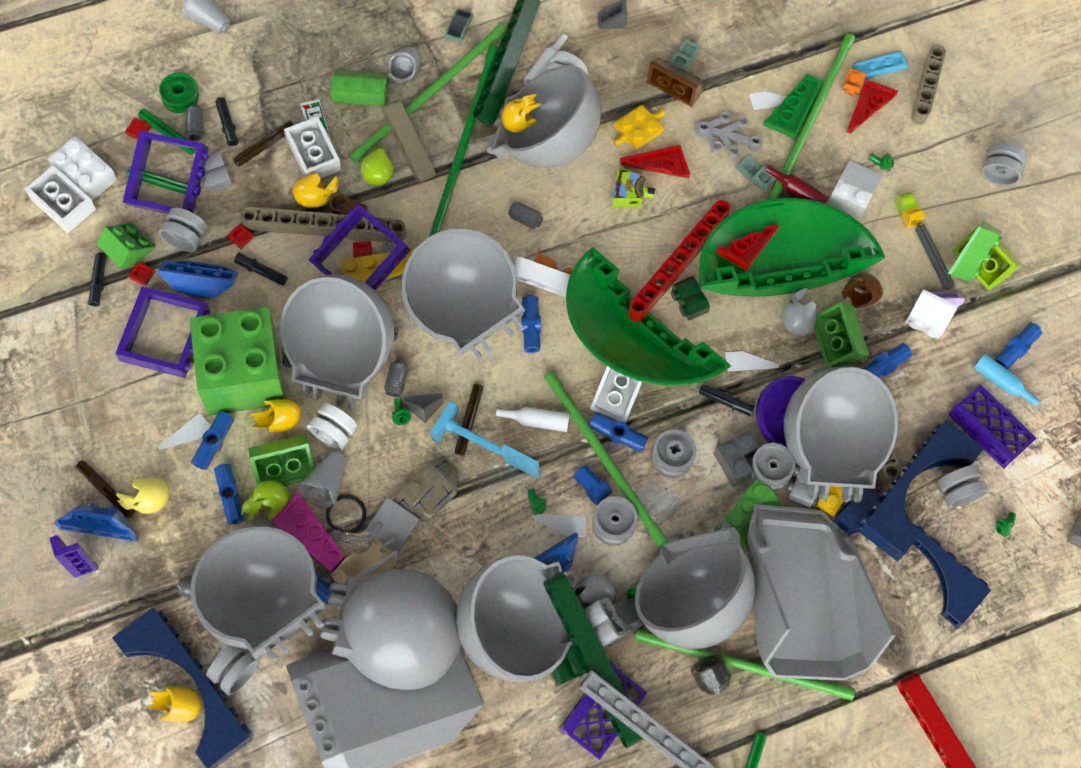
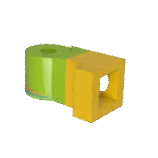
M908 192L896 196V207L905 228L908 229L921 225L925 214L923 210L920 211L913 193Z

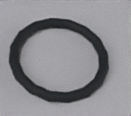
M341 495L337 498V501L351 499L360 505L362 509L360 523L350 530H341L335 527L330 519L332 506L327 507L326 521L335 532L351 534L358 531L364 525L366 508L359 498L352 495Z

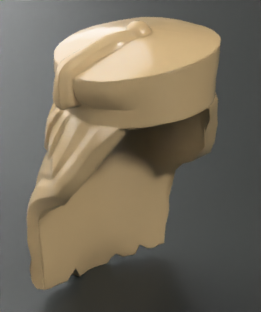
M378 541L363 553L349 555L330 575L336 583L345 585L349 576L354 577L393 552L391 549H388L385 553L380 552L384 545L381 541ZM391 557L373 573L358 577L357 579L365 581L374 574L392 569L397 564L396 558Z

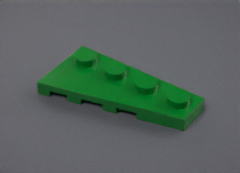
M806 74L779 107L764 121L763 126L796 139L823 81Z

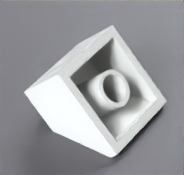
M923 289L905 323L909 324L913 329L925 332L930 337L940 339L958 306Z

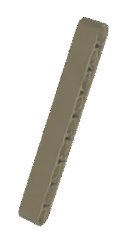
M246 207L240 213L243 226L248 230L314 236L331 235L336 225L348 216L259 207ZM364 217L345 237L392 242L381 231H377V228ZM375 217L400 240L404 241L406 238V227L402 220ZM396 229L402 230L400 232H394V230Z

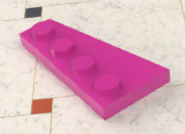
M299 492L272 520V524L278 529L294 536L303 544L309 555L330 573L345 559L340 549L328 535Z

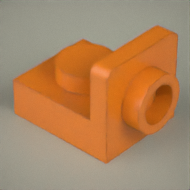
M849 68L842 90H845L844 93L851 96L859 95L866 73Z

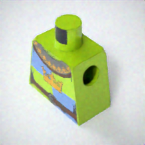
M618 168L612 207H641L643 197L654 199L655 188L645 187L646 177L644 175Z

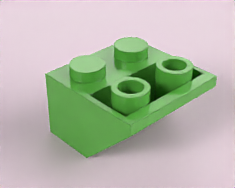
M132 222L106 226L96 243L119 268L134 266L155 248L150 239Z

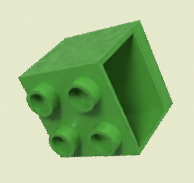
M269 306L190 318L197 391L209 416L217 415L218 412L232 413L270 407L271 405H265L264 401L286 399L278 336Z

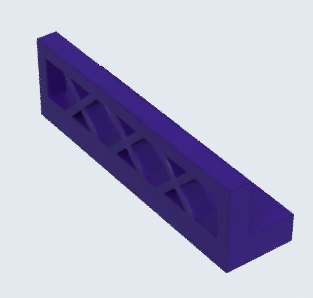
M58 535L49 538L54 557L74 578L98 570L97 564L79 543L67 546Z

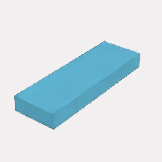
M902 51L854 63L852 68L866 73L864 79L866 80L907 69L908 64Z

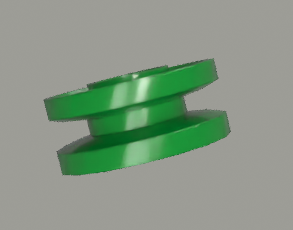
M172 73L167 75L159 85L161 101L164 107L171 112L185 113V109L189 108V106L197 105L199 101L197 84L188 74Z

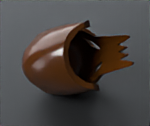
M859 273L852 276L843 288L844 291H842L843 299L845 300L848 296L852 300L851 305L856 309L878 302L883 295L880 281L869 273Z

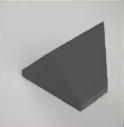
M619 0L598 12V27L600 29L625 28L627 19L626 0Z
M442 393L404 396L405 407L424 423L443 404Z

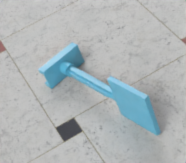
M451 401L430 431V434L433 435L432 440L437 443L440 442L447 430L457 433L496 454L504 456L506 463L537 479L540 478L538 461L505 444L503 447H500L454 421L458 414L457 404Z

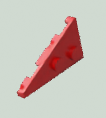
M866 79L846 133L851 134L894 99L898 90Z
M681 145L622 157L619 161L622 166L690 178V172Z
M780 225L768 226L764 231L760 233L754 232L740 240L732 241L731 245L724 248L720 246L716 254L747 271L778 231Z

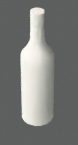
M565 34L560 36L554 46L546 48L523 79L525 85L542 74L553 56L560 51L568 37Z
M524 407L516 411L497 409L496 416L515 419L523 426L567 432L570 414Z

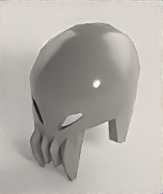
M411 46L397 50L389 60L388 77L391 76V79L397 80V83L413 78L421 64L419 51Z
M807 288L794 293L791 296V300L782 310V323L785 329L795 336L803 337L810 334L815 325L817 315L816 304L810 301L803 306L799 302L808 290Z
M601 575L585 576L573 587L576 596L581 594L584 610L596 601L606 597L612 604L616 600L614 585Z

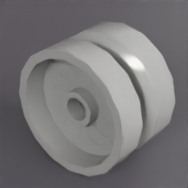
M1001 142L989 146L981 170L982 176L990 183L999 186L1018 184L1023 176V168L1027 160L1026 152L1019 146L1011 143Z
M174 207L170 209L166 216L167 222H163L158 233L169 245L182 251L195 252L201 242L199 238L204 236L208 227L194 213Z
M666 430L660 434L654 443L651 454V461L655 470L668 478H678L688 473L696 456L695 441L682 430Z
M769 443L761 446L749 464L753 470L750 479L752 482L756 479L773 492L784 488L793 475L796 462L789 449L778 443Z
M977 465L958 469L938 480L937 483L941 492L948 493L944 499L949 508L968 504L989 492L986 482L979 480L982 474Z
M610 496L603 499L597 505L592 520V529L595 536L602 543L610 546L626 543L634 533L637 524V511L629 500L620 496Z
M229 645L212 662L206 676L214 684L221 682L220 689L230 696L246 684L255 673L260 661L259 659L255 660L251 653L246 654V649Z

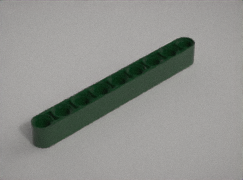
M517 0L473 112V116L486 127L491 126L498 116L538 11L540 0Z
M560 572L543 581L544 588L586 673L588 674L591 670L626 696L567 576ZM605 709L625 748H629L643 740L641 736Z

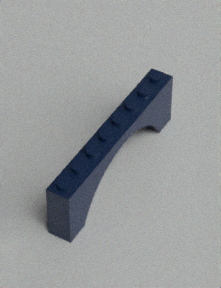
M947 420L942 425L937 424L931 432L934 436L926 438L922 443L923 450L918 449L912 456V459H914L913 463L908 462L901 470L904 474L902 476L898 474L891 483L894 485L892 490L889 487L881 496L884 500L882 502L877 501L871 509L874 513L871 516L867 514L861 522L863 527L859 532L897 562L905 555L915 541L908 527L905 515V499L911 481L919 474L932 468L943 466L964 468L971 466L984 449Z
M863 488L862 500L860 502L852 500L834 522L848 536L859 533L863 527L861 524L862 520L867 514L871 516L874 513L871 510L877 501L882 502L884 498L879 495L876 489ZM906 515L908 527L915 539L912 545L929 560L939 578L943 595L941 616L958 629L990 593L991 589L984 580L978 579L973 575L969 567L960 564L952 553L946 552L938 541L927 536L920 526L914 525Z
M153 607L113 636L112 639L127 658L135 656L163 658L177 664L190 674L201 693L205 712L203 734L195 753L206 768H217L252 741L249 737V734L252 732L245 723L240 725L237 720L239 717L238 713L233 707L228 708L224 702L227 701V698L221 690L216 692L212 687L214 683L201 672V669L204 667L197 658L193 660L190 657L189 653L192 651L185 642L182 644L179 642L177 637L180 635L173 626L169 628L165 623L168 619L162 610L157 612Z

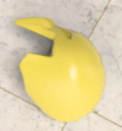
M151 477L133 479L132 486L139 490L135 497L116 493L120 499L118 502L126 510L134 509L143 514H151L161 510L168 502L170 496L169 485L162 479Z

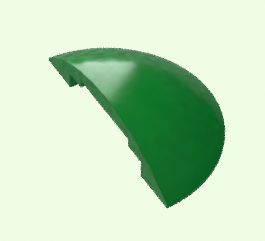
M769 199L747 205L735 211L714 228L707 238L700 255L699 281L701 289L725 295L746 297L796 293L806 288L808 290L842 280L880 262L885 258V255L870 231L855 218L840 209L807 199ZM780 225L778 231L747 271L716 254L720 246L724 248L731 245L732 241L740 240L754 232L760 233L768 226Z
M594 247L579 259L572 270L566 289L568 317L579 340L603 364L626 377L663 386L700 383L714 378L731 367L726 360L705 342L702 341L697 346H694L686 338L681 340L650 312L640 322L631 321L628 317V311L633 298L630 296L631 290L617 279L620 269Z

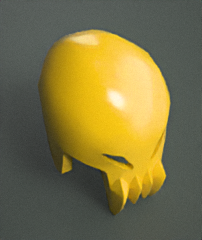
M537 94L515 99L504 106L501 119L508 131L520 133L538 122L537 119H532L530 115L532 110L541 105V103H535L534 97Z
M318 174L306 175L294 184L292 191L294 199L298 204L306 208L323 206L327 203L331 194L337 191L339 179L335 176L324 189L325 186Z
M274 399L264 401L265 405H271L268 411L250 414V416L256 417L254 420L257 421L254 423L256 425H252V427L269 429L270 432H287L295 428L300 421L301 408L294 400Z
M167 686L166 691L149 693V695L155 697H151L154 699L151 701L154 704L148 705L147 708L167 712V715L162 717L161 720L188 722L196 718L202 709L201 698L197 692L186 686Z

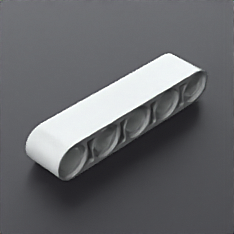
M514 256L512 258L518 281L566 297L569 274L522 257Z

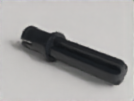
M218 97L215 103L223 126L222 132L225 134L227 145L230 147L236 146L239 143L235 132L236 126L232 122L226 99Z
M98 252L95 255L92 280L88 286L90 292L87 304L93 307L100 306L101 292L104 290L102 285L107 256L102 252Z
M240 252L235 256L234 263L247 268L249 272L253 271L282 286L286 284L288 280L286 275L257 262L256 258H249Z
M705 384L699 390V394L732 408V411L741 412L748 417L752 415L755 408L754 405L739 400V397L734 398Z

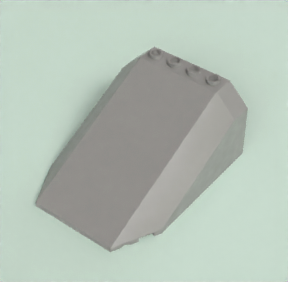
M754 504L747 537L750 564L755 576V598L753 604L757 647L764 665L772 677L847 680L870 670L895 637L853 541L849 537L845 538L838 531L839 526L823 510Z
M460 648L455 661L442 678L434 684L421 689L411 690L389 688L372 681L360 673L348 658L332 654L333 649L286 665L291 683L324 768H393L454 741L483 706Z

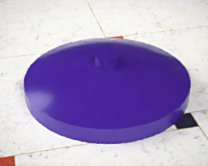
M784 376L770 382L760 393L756 405V419L761 433L769 443H778L787 447L784 436L786 408L793 393L806 379L798 376Z

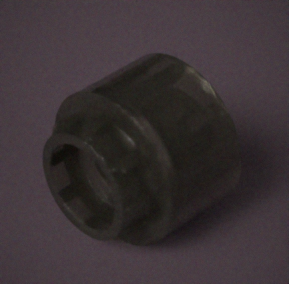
M721 654L705 657L691 668V673L699 689L705 691L706 694L716 695L725 691L730 686L732 674Z

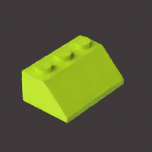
M977 227L952 250L958 257ZM1001 241L997 247L992 246L989 251L992 255L986 263L982 262L979 266L982 270L978 274L977 279L988 291L1006 280L1022 266L1021 262Z

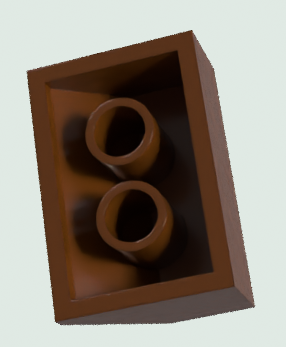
M660 58L651 61L646 82L690 107L694 106L702 94L705 84L700 78L694 77L686 73L685 70L679 69L671 65L670 62Z

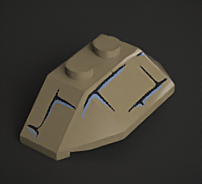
M444 456L429 462L400 489L393 501L419 518V522L429 521L457 494V468Z

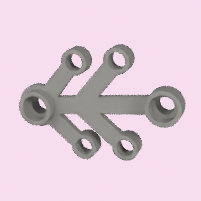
M723 111L720 117L709 122L700 120L695 124L694 130L696 134L707 140L713 153H720L723 143L728 150V155L731 158H737L740 149L734 146L730 140L747 144L748 149L753 152L759 151L762 147L763 141L757 135L748 137L733 133V131L747 126L748 118L745 116H740L736 122L722 129L714 127L722 123H729L731 114L727 111ZM713 135L718 136L722 143L720 141H716Z

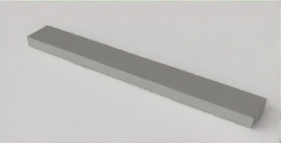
M589 671L578 687L679 767L716 768L594 671Z

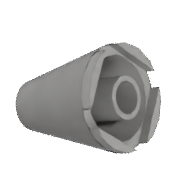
M184 0L185 8L184 10L180 9V14L219 34L222 32L226 33L231 27L230 19L215 0Z
M338 451L330 452L302 481L299 489L305 498L310 496L313 498L311 502L322 507L335 505L347 463L344 454Z

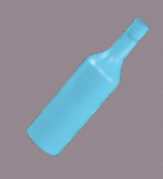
M984 354L973 368L1010 395H1019L1034 406H1037L1041 401L1025 389L1020 378L987 354Z

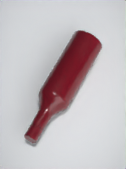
M770 165L765 171L778 179L783 189L796 198L824 204L830 198L796 175L783 174Z

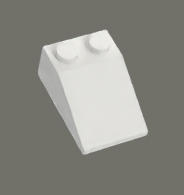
M850 160L828 204L861 219L882 174Z
M607 366L590 409L626 423L643 382L626 377Z

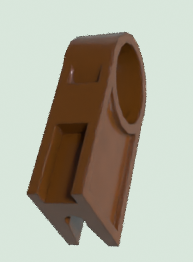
M335 195L329 202L330 210L333 214L348 215V212L352 211L357 204L368 211L367 205L343 195ZM336 201H343L346 204L342 209L332 207Z

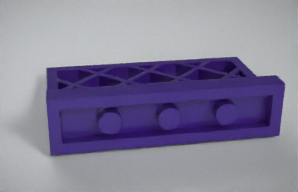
M981 384L948 414L1003 469L1037 439ZM980 392L985 397V401H977L976 394ZM964 404H972L973 412H970ZM977 405L986 406V413H979ZM990 407H995L999 411V415L991 414ZM979 417L987 418V425H983L979 421ZM991 419L1000 420V427L992 426ZM1004 420L1010 421L1013 424V428H1005ZM993 431L1001 432L1002 439H998L993 434ZM1005 432L1014 433V441L1006 440ZM1018 434H1023L1029 441H1019ZM1007 444L1015 445V454L1007 448Z
M610 662L615 674L622 679V688L626 697L628 698L627 689L634 688L640 693L638 698L632 701L638 706L647 692ZM584 693L558 730L564 735H568L600 760L616 738L617 733L614 730L612 734L605 735L603 722L611 721L610 719L602 720L601 708L603 707L598 703L597 706H593L595 700ZM597 708L599 721L588 722V711ZM599 723L601 736L590 737L589 724ZM585 725L587 738H578L573 732L578 726ZM602 738L603 747L599 753L592 748L591 739Z

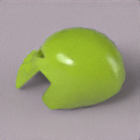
M383 147L372 151L361 163L360 171L362 177L371 186L379 187L385 185L394 173V166L382 149Z
M274 480L259 483L254 488L249 499L244 502L241 514L243 515L244 512H247L246 514H249L248 520L250 521L262 508L268 511L267 518L271 521L288 504L290 498L288 489L284 484Z

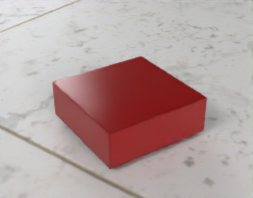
M134 117L125 132L126 135L138 139L139 132H149L151 125Z
M240 223L227 237L239 249H242L254 238V235Z
M371 241L353 242V258L372 255Z
M137 262L128 277L130 280L146 287L155 270L143 263Z

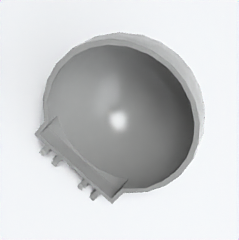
M568 65L556 67L540 74L517 94L506 97L504 106L515 99L537 94L534 97L535 103H541V105L532 110L530 115L532 119H537L538 122L520 133L510 132L502 123L501 115L503 108L500 109L494 122L495 126L498 127L496 135L489 138L490 145L487 146V153L495 154L499 159L512 156L533 167L553 168L572 162L587 150L593 142L600 125L601 104L596 87L588 75L581 68Z
M454 228L430 236L415 248L406 262L402 275L401 291L405 307L411 319L422 331L437 340L452 343L461 356L471 350L476 358L481 360L482 355L476 350L475 346L481 343L484 350L491 353L492 350L485 339L502 327L510 338L514 337L513 331L507 326L509 322L513 321L518 330H524V327L517 319L525 310L517 299L515 268L507 252L496 240L475 230Z
M327 275L314 278L302 284L290 295L282 311L280 337L284 352L293 367L291 381L302 384V396L308 397L310 389L313 387L312 397L316 400L320 398L322 390L337 393L336 404L338 406H343L345 398L348 396L347 407L350 409L355 407L357 399L362 400L368 396L369 382L384 368L394 344V324L391 312L376 290L365 282L350 276Z
M832 367L815 373L805 380L793 393L784 416L786 444L793 459L800 466L799 482L808 484V497L810 500L816 499L817 495L821 500H826L828 498L829 486L842 487V499L844 502L850 501L851 497L854 502H860L862 500L863 488L875 489L877 473L889 459L898 433V413L895 401L888 387L871 372L856 367Z
M728 522L722 523L721 530H719L717 525H712L709 533L694 535V532L689 530L686 531L685 538H683L681 533H676L674 540L668 541L666 545L661 547L660 554L647 567L639 580L635 592V607L642 622L656 637L677 647L687 649L707 648L727 640L745 623L755 598V576L745 551L740 547L741 537L735 527H730Z
M262 526L247 527L233 531L210 546L196 565L191 580L190 594L193 609L201 624L218 640L233 647L247 649L255 660L267 653L274 663L278 661L276 654L271 650L276 645L285 655L289 653L283 641L292 637L300 628L309 637L312 636L313 631L306 624L311 619L318 628L324 627L322 621L317 616L326 608L317 596L318 579L314 562L303 544L294 536L280 529Z
M527 556L502 557L483 566L470 578L459 599L456 625L464 651L472 662L485 673L500 680L527 682L543 678L553 672L563 661L572 642L543 585V581L562 572L559 562L546 565ZM570 570L563 572L567 577L571 575ZM570 582L572 588L575 587L574 582Z
M390 569L374 574L365 581L349 576L345 585L333 583L329 586L330 592L333 594L328 595V602L341 608L338 620L329 617L323 619L322 623L326 629L321 630L320 635L322 638L334 642L332 654L348 658L360 673L372 681L394 689H421L434 684L442 678L455 661L461 644L456 625L457 604L447 589L431 576L415 570Z

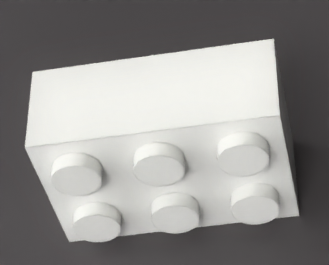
M318 116L284 129L286 141L303 176L318 174L320 178H324L341 171L340 160Z
M76 136L47 159L50 166L54 165L92 201L117 181L113 169Z
M54 165L25 188L29 198L67 233L72 231L96 210L92 200Z

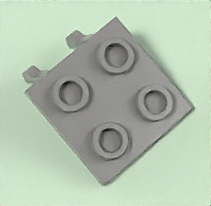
M387 497L366 528L368 535L364 537V540L368 542L371 538L376 537L384 543V547L380 549V552L385 553L391 548L394 551L397 550L398 553L420 519Z

